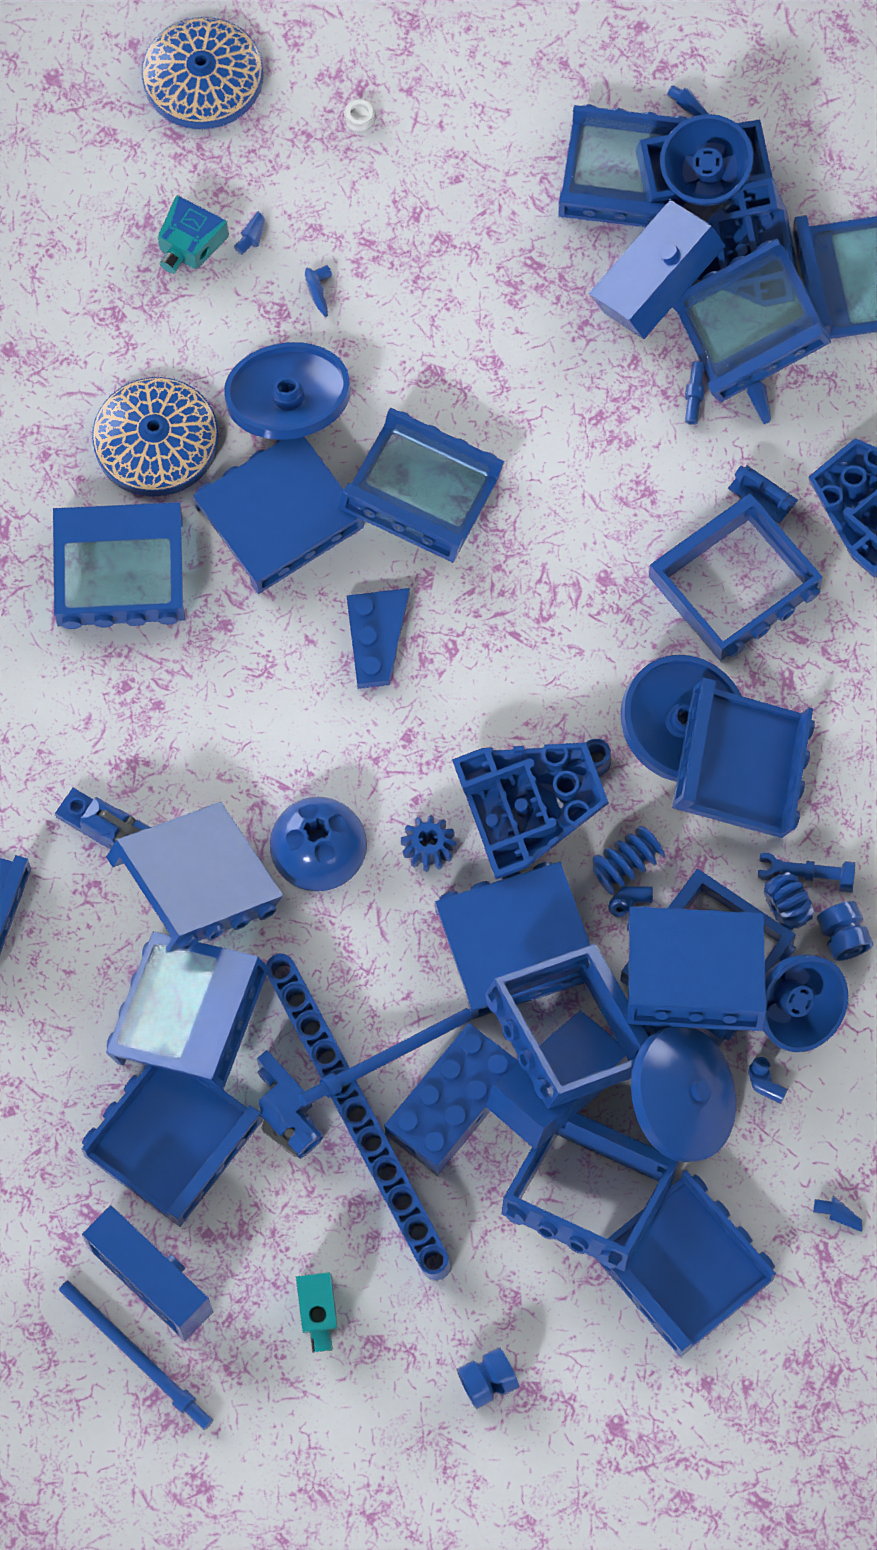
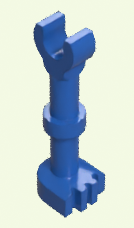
M764 852L760 854V862L771 864V868L768 870H758V878L761 880H769L774 876L789 872L795 876L805 877V880L813 881V878L840 880L839 892L853 893L856 862L845 861L842 867L815 865V861H806V864L783 862L780 859H776L770 853Z

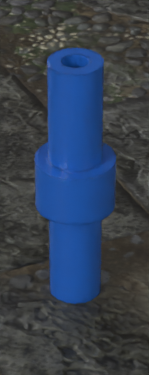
M699 361L692 362L690 383L686 385L685 399L687 400L685 423L692 425L698 422L699 405L703 401L705 387L702 386L704 363Z

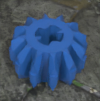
M432 815L428 816L427 823H423L422 819L417 817L415 819L416 827L407 825L405 827L407 836L401 837V845L406 847L403 850L404 858H412L411 866L413 868L422 862L423 870L426 872L429 871L430 864L434 863L435 867L440 870L442 868V860L450 862L452 860L450 851L456 850L457 847L456 841L452 840L455 836L454 830L445 829L446 821L444 819L434 824V816ZM431 840L434 841V845L428 844L426 847L423 846V841L425 843H429Z
M787 872L783 875L775 876L765 884L764 895L775 920L791 931L806 925V922L813 919L814 909L811 905L812 901L809 899L807 891H805L797 876Z

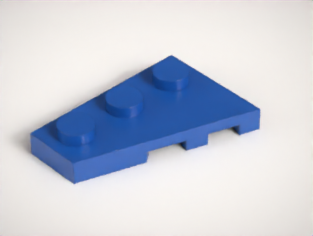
M410 588L346 595L358 689L390 685L406 606L410 596Z

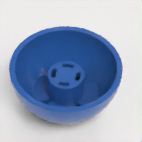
M715 114L697 115L680 123L666 138L660 156L661 172L668 187L682 200L699 206L718 205L736 196L746 185L753 167L752 145L745 131L731 119Z
M309 797L290 805L276 820L270 836V854L279 874L292 885L308 891H327L348 882L362 866L367 849L366 834L358 816L345 804L327 797Z
M794 955L779 961L765 974L766 1014L763 1032L775 1045L790 1052H806L821 1046L834 1035L846 1014L848 987L843 973L833 962L815 955Z

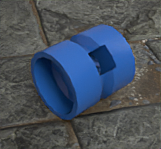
M842 902L825 909L817 915V921L823 935L830 937L827 946L834 961H844L857 957L873 947L874 944L867 927L860 926L863 917L857 902Z
M500 1347L482 1355V1362L477 1363L473 1360L456 1369L459 1379L475 1409L492 1402L496 1393L504 1396L520 1387L515 1373Z

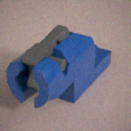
M72 787L55 812L56 818L110 850L117 839L150 827L121 809L113 807L98 797L92 799Z
M266 1050L257 1058L260 1068L257 1073L269 1087L273 1084L275 1086L259 1100L261 1116L264 1119L262 1131L292 1156L302 1159L323 1139L322 1133L317 1129L309 1114L304 1115L312 1108V1103L303 1106L299 1100V1094L304 1092V1090L270 1052Z

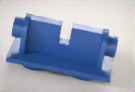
M748 465L738 468L734 475L736 477L735 480L728 487L730 491L740 498L751 493L778 524L781 523L798 502V499Z

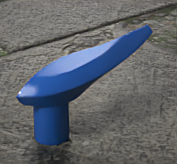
M328 265L314 271L306 267L305 279L310 295L318 310L324 317H327L328 309L324 298V288L320 281L331 277L332 272Z

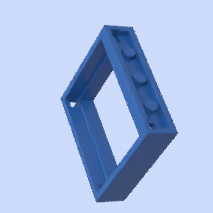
M751 493L655 560L649 567L650 580L720 662L728 656L730 658L737 656L745 648V644L752 638L758 640L770 630V625L777 620L784 621L795 612V607L803 601L809 603L814 600L821 592L820 588L823 578ZM749 520L803 584L729 638L722 641L669 577Z
M698 868L668 907L669 909L683 908L689 910L701 892L704 891L733 912L747 911L764 914V932L778 941L765 959V974L779 961L791 957L796 950V947L793 946L796 937L795 933ZM628 962L622 969L620 981L627 986ZM696 1028L709 1036L718 1047H720L724 1040L729 1042L738 1031Z
M596 944L495 978L485 993L489 1009L497 1016L505 1038L513 1045L518 1054L521 1067L529 1074L534 1083L537 1096L543 1100L547 1109L631 1079L635 1058L648 1035L642 1025L626 1024L628 1000ZM579 972L629 1061L561 1086L511 995Z
M576 1113L538 1149L531 1148L503 1197L501 1215L506 1216L514 1224H523L536 1230L546 1239H555L568 1245L576 1253H585L592 1256L606 1267L617 1268L625 1272L676 1177L679 1162L669 1159L649 1145ZM557 1135L658 1181L624 1247L522 1200L524 1193Z

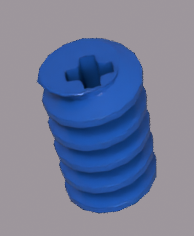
M643 826L636 828V836L628 833L625 835V842L621 840L616 841L614 849L610 847L605 848L603 851L604 857L595 855L592 859L593 871L597 879L611 895L614 894L613 882L620 887L625 886L623 875L634 880L636 879L633 871L635 867L642 873H645L644 861L647 860L655 866L657 865L656 853L665 858V853L657 838Z

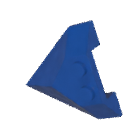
M774 178L746 183L736 196L731 198L723 207H720L707 220V223L712 225L726 246L697 278L698 280L702 281L706 274L720 271L729 266L733 259L739 256H747L756 251L760 244L776 239L786 248L797 270L787 210ZM774 261L724 289L728 293L744 298L764 308L796 302V294L780 261Z

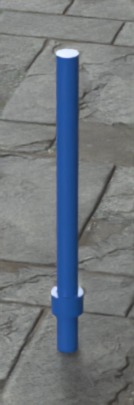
M465 1008L337 1075L332 1073L320 1079L318 1085L299 1094L301 1104L307 1106L324 1096L330 1098L341 1092L342 1087L473 1020L471 1011Z
M67 1280L61 1285L59 1291L173 1400L172 1405L181 1414L187 1413L203 1430H206L214 1420L195 1403L196 1398L187 1389L182 1390L73 1284Z

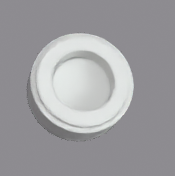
M357 99L351 101L344 111L345 123L354 131L368 130L375 121L374 107L366 100Z

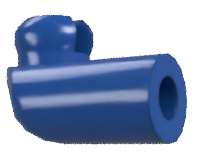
M756 1057L749 1065L748 1070L752 1088L755 1092L781 1104L788 1089L772 1082L769 1071L771 1065L768 1059Z

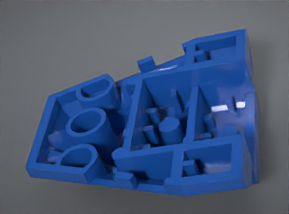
M854 438L808 477L811 486L830 517L851 558L875 578L877 577V447Z
M586 742L545 744L544 748L525 749L524 746H513V749L494 750L493 747L481 748L452 759L496 879L529 867L538 858L609 804Z

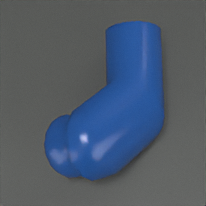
M624 886L620 888L609 901L608 908L610 913L615 917H623L628 913L630 906L633 907L635 903H652L653 887Z

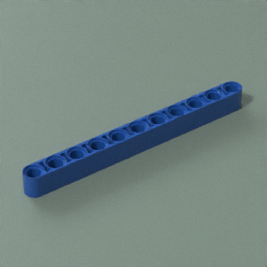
M276 954L270 957L266 963V966L269 968L267 976L320 1078L322 1079L332 1073L337 1075L349 1069L350 1067L294 961L286 954ZM279 967H290V972L286 977H274L275 971ZM302 994L305 996V1001L300 1006L292 1007L289 1005V1001L294 995ZM315 1022L320 1024V1029L316 1034H304V1029L309 1023ZM326 1051L335 1052V1058L331 1063L322 1064L319 1062L322 1053ZM355 1080L351 1082L346 1092L337 1093L331 1099L422 1272L431 1280L444 1279L451 1271L452 1263L360 1086ZM361 1108L366 1110V1115L361 1121L352 1122L349 1120V1115L354 1109ZM373 1137L381 1139V1145L377 1150L367 1151L364 1149L368 1139ZM391 1166L396 1168L397 1172L392 1180L384 1181L380 1179V1173L385 1167ZM401 1196L412 1198V1204L406 1210L395 1208V1203ZM418 1225L426 1226L428 1228L426 1237L421 1240L411 1238V1231L414 1227ZM433 1255H440L444 1258L442 1266L436 1270L428 1269L426 1267L428 1258Z

